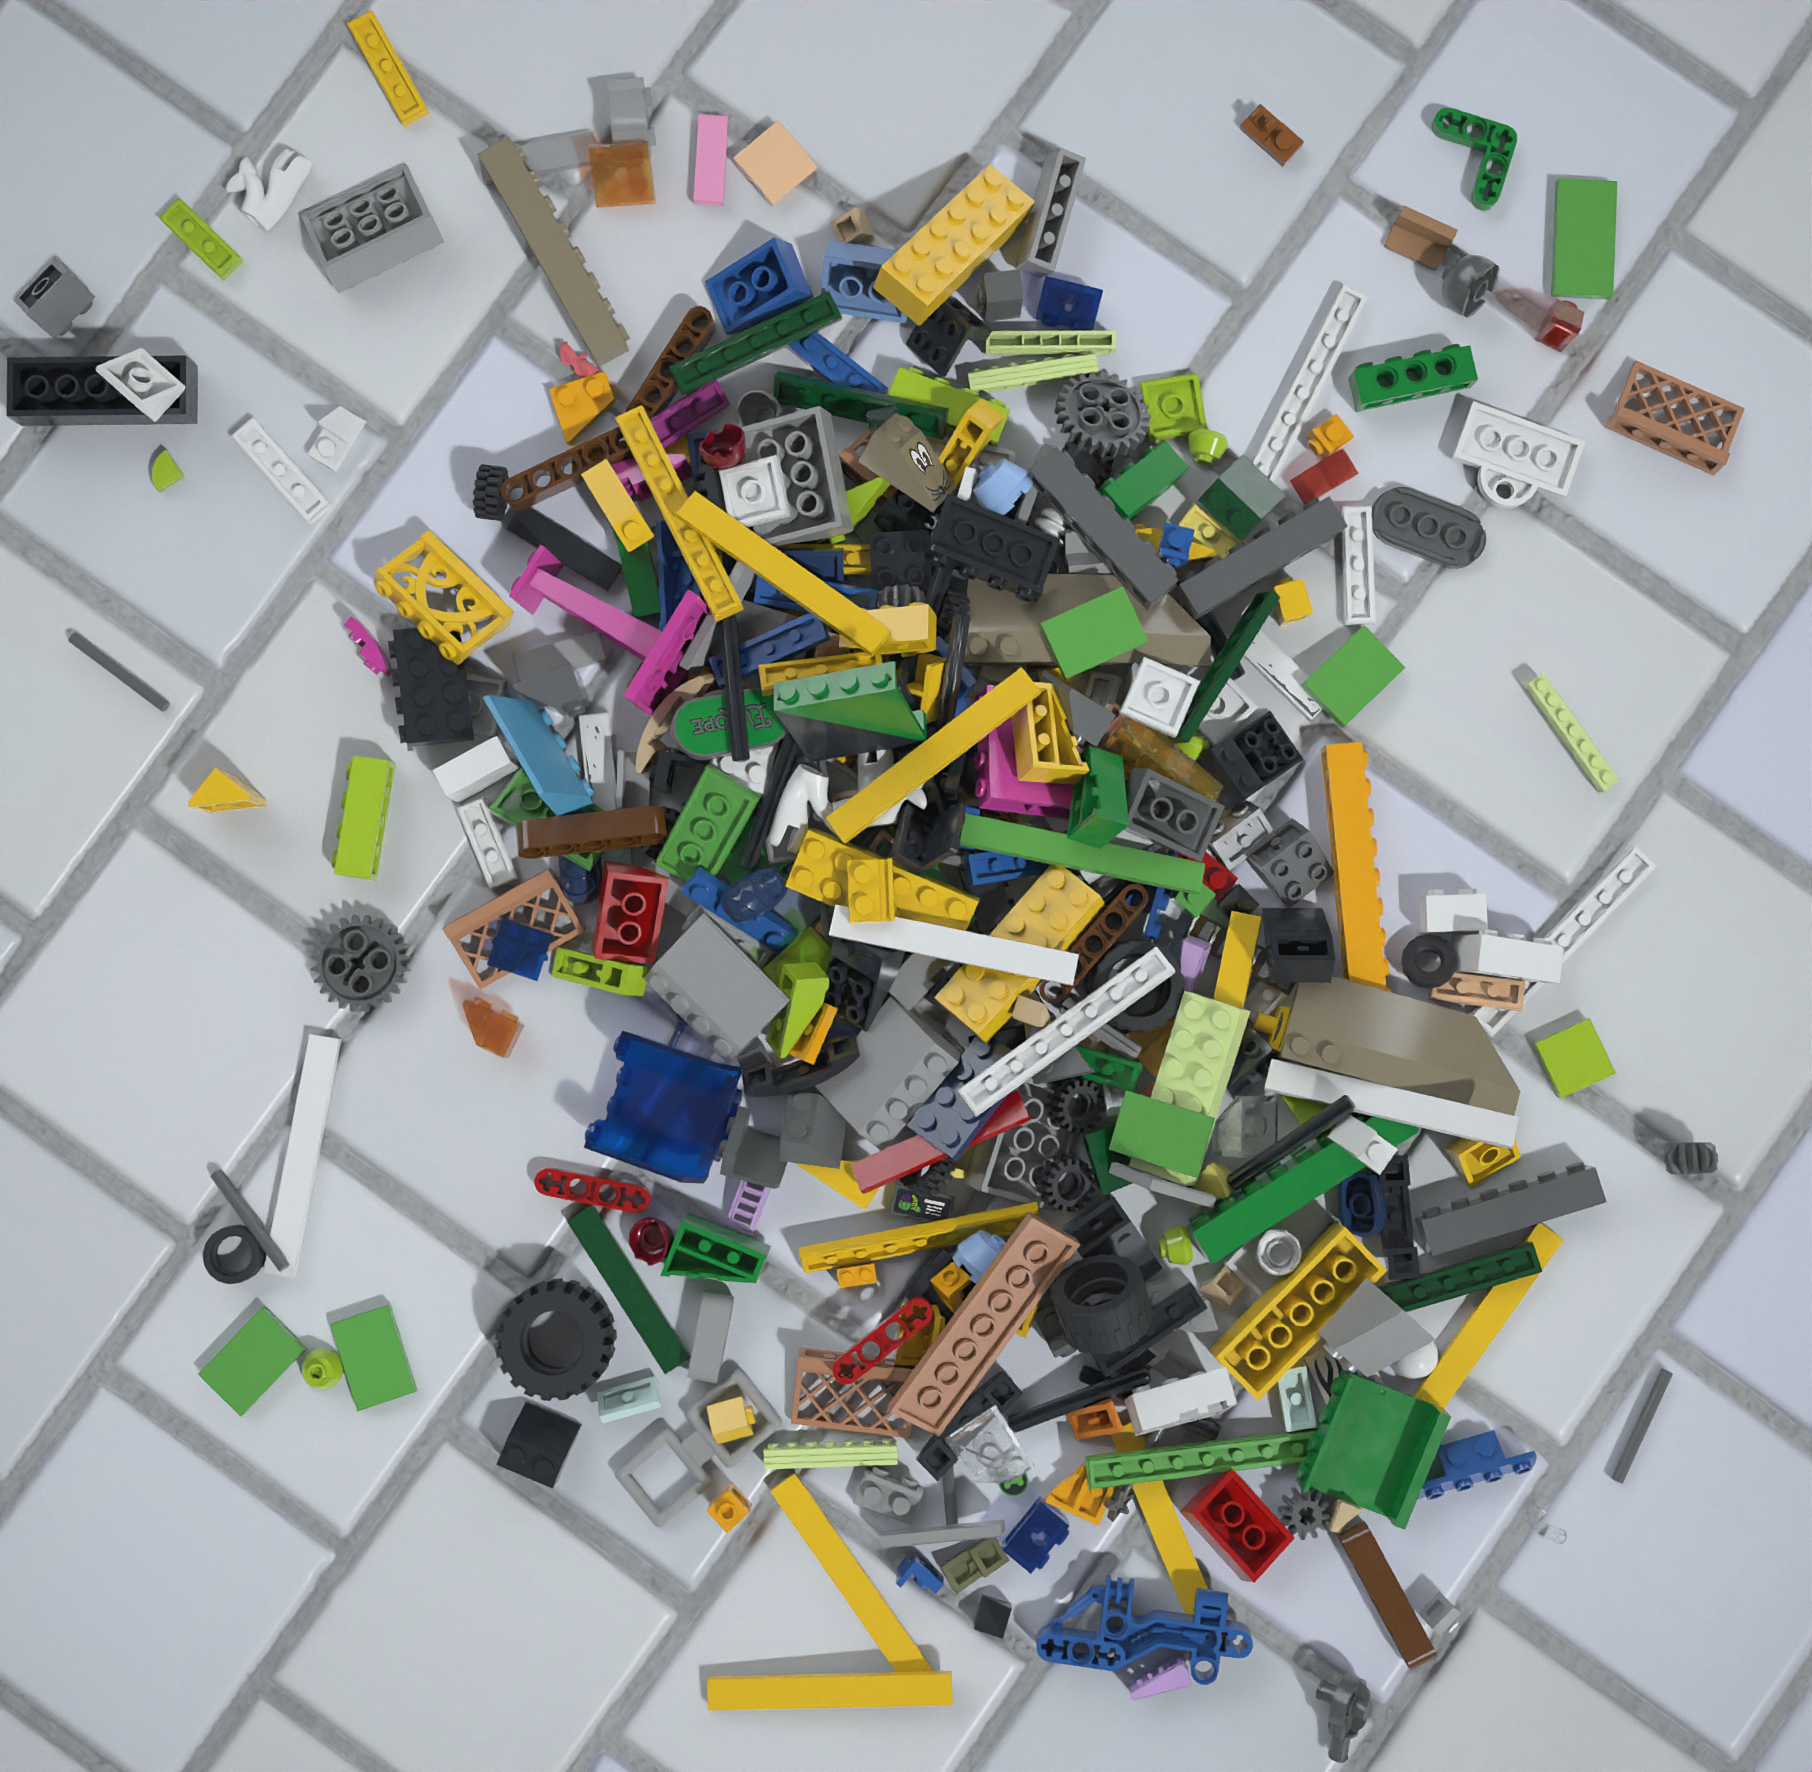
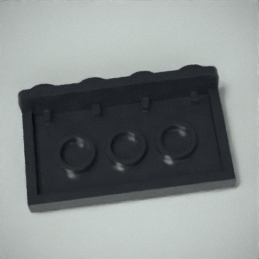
M947 494L924 558L929 559L930 563L936 567H949L957 570L959 575L970 580L977 578L985 581L987 586L994 590L1004 591L1005 589L1015 593V597L1019 600L1037 602L1043 594V586L1060 538Z
M418 628L393 630L394 640L388 641L390 659L396 658L397 668L391 669L393 687L400 686L401 697H395L397 715H403L404 725L398 726L400 744L407 743V750L414 751L413 747L473 741L474 732L464 660L460 665H457L452 660L446 659L441 654L439 647L431 639L423 637ZM457 631L449 632L459 642H462L461 637Z

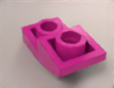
M351 616L344 625L351 630L348 636L363 647L359 654L366 658L363 664L376 675L381 671L390 676L392 673L391 665L383 648L372 633Z

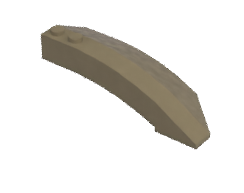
M1048 574L1043 586V594L1037 602H1025L1016 598L1015 593L1005 589L1004 591L994 590L987 586V582L977 578L975 580L968 579L967 596L970 599V604L968 605L970 612L967 615H970V624L964 656V663L968 666L1057 665L1039 624L1122 586L1149 642L1097 666H1132L1134 662L1140 665L1143 657H1146L1167 667H1210L1211 636L1168 594L1147 611L1115 575Z
M1332 977L1331 983H1297L1278 1057L1389 1087L1512 1116L1515 1115L1520 1090L1477 1017L1336 977Z

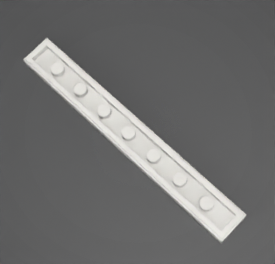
M1342 284L1252 460V463L1273 483L1276 481L1369 296L1345 284Z
M1636 845L1632 846L1544 937V939L1552 940V945L1564 947L1562 964L1657 867ZM1525 982L1523 1005L1544 983ZM1477 1006L1470 1015L1477 1017L1489 1037H1493L1517 1011Z
M835 905L829 932L830 936L1071 986H1073L1079 954L899 917H895V922L883 921L850 924L849 907Z
M1157 947L1153 948L958 1089L959 1095L977 1117L1175 973V969Z
M309 1034L270 1238L290 1265L285 1270L279 1272L266 1255L263 1273L290 1278L296 1277L342 1039Z
M1275 1059L1271 1060L1265 1084L1266 1091L1325 1105H1330L1343 1095H1348L1355 1104L1354 1112L1508 1149L1513 1148L1519 1121L1517 1116Z

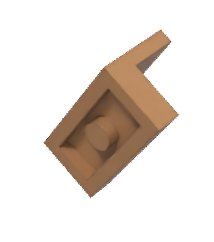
M1404 205L1395 220L1384 247L1436 271L1448 247L1453 242L1458 229Z

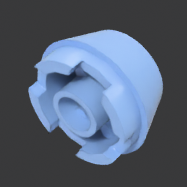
M1006 459L998 461L995 465H987L979 473L978 477L980 479L973 487L980 507L1000 515L1006 514L1014 507L1013 503L1020 497L1022 492L1026 494L1033 485V481L1026 475L1027 470Z
M980 1230L958 1244V1250L953 1255V1261L958 1268L963 1264L972 1275L969 1279L977 1284L1006 1242L998 1235H992L989 1232Z

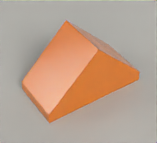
M1111 1398L1066 1414L1076 1440L1118 1433L1124 1430Z

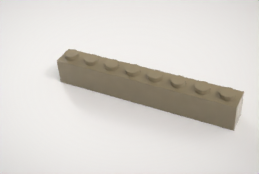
M508 136L478 153L483 166L597 366L601 367L629 351L626 343L630 339L622 323L615 324L611 317L615 314L612 305L607 297L601 299L597 290L601 287L593 272L587 274L582 264L586 263L583 254L578 246L571 247L567 239L572 236L564 221L562 220L558 223L553 213L557 209L549 195L543 197L538 188L542 186V183L535 170H527L524 162L528 159L520 144L518 143L514 146Z

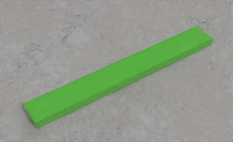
M967 813L964 815L965 823L959 840L961 846L1199 895L1201 892L1205 863L1110 843L1105 844L1099 849L1067 839V834Z
M1318 1427L1290 1432L1284 1431L1085 1456L1087 1486L1089 1489L1225 1473L1229 1469L1241 1471L1298 1464L1301 1461H1305L1308 1454L1307 1445L1309 1438L1313 1433L1317 1432Z

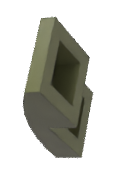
M996 1537L984 1538L939 1565V1568L954 1593L958 1594L979 1578H986L1010 1560Z

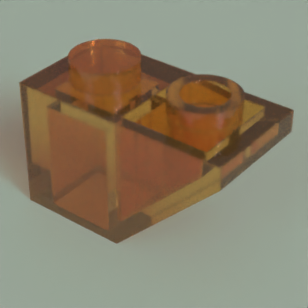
M475 997L474 1001L465 999L462 1006L475 1044L502 1058H509L524 1027L523 1024L517 1022L519 1016L506 1010H502L500 1014L490 1009L492 1006L490 1002L479 997Z

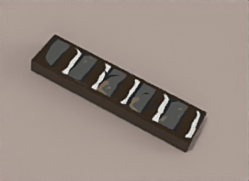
M1200 914L1197 918H1192L1182 939L1193 936L1209 942L1212 945L1209 954L1222 959L1228 928ZM1257 944L1250 976L1289 996L1296 983H1269L1266 949Z

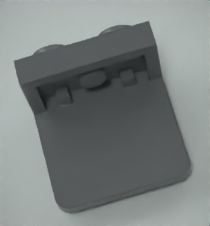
M739 1106L736 1117L730 1116L726 1128V1134L729 1135L728 1140L722 1139L717 1157L722 1158L720 1174L777 1189L781 1185L788 1163L779 1161L781 1137L749 1129L751 1109Z

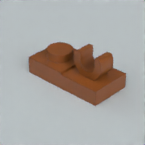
M1262 104L1258 105L1239 128L1282 167L1304 143L1299 136L1278 120Z

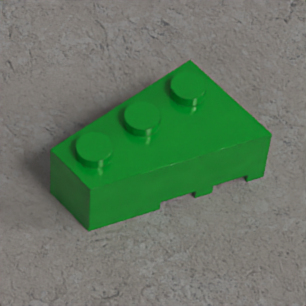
M1166 441L1157 448L1154 445L1150 446L1140 456L1141 461L1137 464L1131 461L1120 471L1121 476L1115 480L1111 477L1099 488L1102 492L1100 495L1102 497L1106 495L1111 499L1116 507L1115 511L1122 519L1125 517L1130 521L1134 520L1138 512L1148 504L1155 502L1177 483L1189 469L1187 464Z
M1089 746L1079 755L1082 763L1086 762L1090 771L1073 785L1067 839L1100 849L1129 826L1123 758L1120 755Z
M687 1212L681 1221L660 1276L670 1277V1275L688 1276L692 1279L702 1277L715 1278L719 1281L756 1283L771 1246Z

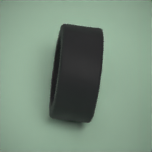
M241 1224L227 1226L214 1232L206 1241L202 1253L203 1263L209 1275L218 1282L225 1284L241 1283L257 1275L263 1267L266 1253L254 1235L246 1226ZM228 1237H241L248 1242L251 1248V1261L242 1271H227L218 1260V1247Z

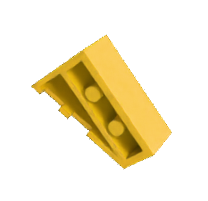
M914 602L905 607L884 605L874 610L861 608L891 629V634L878 649L881 652L882 663L888 662L889 655L902 653V657L905 658L936 650L937 616L929 604ZM839 634V648L844 654L864 652Z
M1034 682L1041 694L1011 716L1018 781L1074 785L1090 770L1086 762L1082 763L1076 749L1078 742L1075 736L1071 737L1065 723L1067 717L1053 684Z

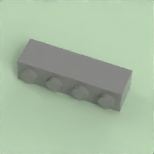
M1061 147L1046 155L1034 197L1035 203L1029 214L1015 264L1016 269H1020L1038 278H1043L1055 272L1085 165V157Z

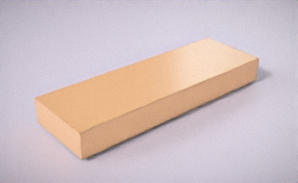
M1455 972L1447 983L1430 989L1429 1000L1522 1011L1526 980Z

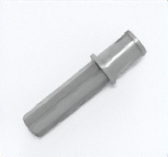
M1068 997L1062 1004L1065 1007H1060L1059 1013H1065L1076 1005L1077 1002L1073 998ZM1105 1023L1092 1033L1129 1060H1134L1141 1051V1045L1108 1023Z

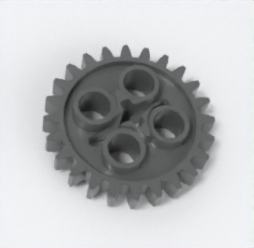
M1104 371L1101 372L1100 377H1096L1094 372H1090L1088 378L1079 373L1077 380L1071 377L1068 384H1064L1061 392L1058 394L1055 402L1057 405L1054 413L1058 415L1056 423L1063 424L1060 430L1061 433H1070L1068 442L1079 441L1077 448L1081 449L1087 446L1090 455L1095 449L1099 450L1101 457H1104L1105 452L1109 451L1114 458L1118 450L1123 455H1126L1129 448L1134 451L1138 443L1141 444L1150 427L1148 423L1151 415L1147 413L1149 405L1142 404L1144 395L1136 396L1137 387L1127 388L1128 380L1126 379L1121 383L1117 382L1116 374L1111 379H1108Z
M352 915L351 924L346 918H340V928L335 924H330L329 927L332 934L321 933V937L325 940L324 944H314L320 950V954L311 955L312 959L318 961V965L310 969L320 974L313 981L314 983L324 984L319 991L320 994L330 992L329 1003H334L340 999L338 1006L340 1009H345L350 1003L351 1012H357L359 1005H361L363 1012H369L370 1003H372L375 1009H380V999L391 1003L392 998L389 993H401L396 985L397 983H407V980L401 974L411 970L403 966V961L411 959V956L402 955L401 952L408 945L397 943L402 934L394 933L391 935L393 925L387 924L382 928L383 919L377 918L372 924L370 915H365L362 923L358 915ZM358 934H361L364 938V945L360 950H356L352 944L354 937ZM378 942V946L369 953L373 943ZM383 952L387 955L388 963L384 968L380 969L376 964V958ZM338 958H342L346 964L345 970L341 974H337L334 969V963ZM357 958H364V969L358 968ZM353 973L348 984L344 985V980ZM365 976L369 981V987L362 993L357 987V982L361 977Z

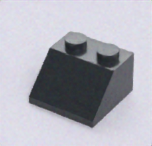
M526 1401L507 1437L496 1465L553 1489L560 1479L582 1424Z

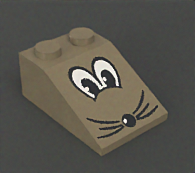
M897 413L873 433L858 462L931 512H934L945 501L947 494L951 495L956 488L922 431L914 426L909 418Z

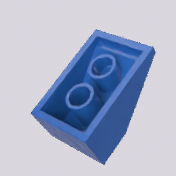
M776 237L705 281L727 335L771 319L813 297L793 245Z

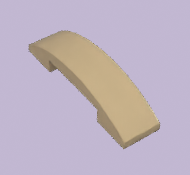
M714 674L699 676L687 681L670 693L657 707L644 729L637 750L635 770L639 774L650 772L652 763L657 764L659 751L666 752L668 750V746L661 741V738L670 727L676 710L684 702L703 697L707 694L716 681Z

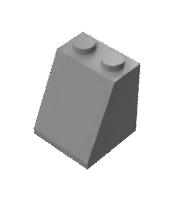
M1367 1278L1318 1332L1326 1341L1323 1347L1336 1359L1342 1355L1343 1357L1340 1359V1362L1354 1373L1358 1369L1367 1377L1430 1344L1435 1339Z

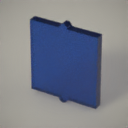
M503 917L497 936L492 939L493 947L487 965L538 981L543 963L549 958L547 952L553 934Z

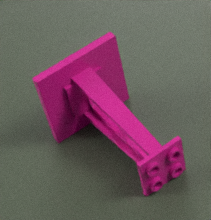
M540 545L537 551H534L529 556L527 567L521 577L516 578L513 582L509 597L532 615L543 598H546L644 661L623 696L646 716L651 718L661 702L676 688L688 681L689 671L679 666V662L709 612V607L697 594L687 590L663 631H660L556 578L564 565L548 549Z

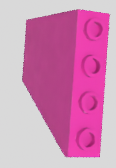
M986 685L975 696L974 703L995 687L993 685ZM1012 717L1008 718L977 742L978 751L975 755L974 764L975 768L978 769L975 794L979 797V808L1069 819L1073 785L1018 781ZM1078 745L1076 746V749L1080 755L1084 751V749H1082Z

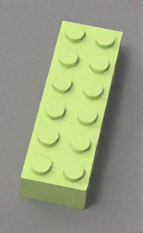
M1184 991L1151 1098L1215 1117L1216 1122L1251 1011L1197 993ZM1131 1158L1129 1166L1183 1186L1196 1185L1197 1178L1137 1158Z

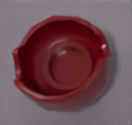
M725 423L720 432L709 430L705 440L700 442V456L713 468L724 469L737 465L745 455V432L740 426L731 423Z
M655 1217L640 1219L629 1232V1246L635 1259L646 1262L648 1266L666 1259L674 1242V1235L669 1225Z

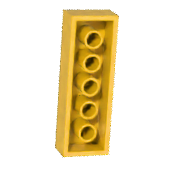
M989 164L881 266L873 288L920 326L1026 223L1035 201Z
M812 827L806 833L785 887L833 907L835 905L849 907L847 860H882L888 858L850 842L845 844L838 837ZM893 861L895 917L967 931L980 897L923 873L917 875Z
M1051 864L989 936L1068 952L1107 906L1097 892L1068 869ZM963 964L934 998L944 1009L984 1043L988 1044L1012 1016L1018 995L1030 996L1043 980Z
M1335 1221L1302 1254L1298 1267L1292 1273L1281 1275L1208 1351L1259 1401L1321 1338L1318 1332L1361 1283L1367 1278L1374 1284L1387 1269L1346 1227Z

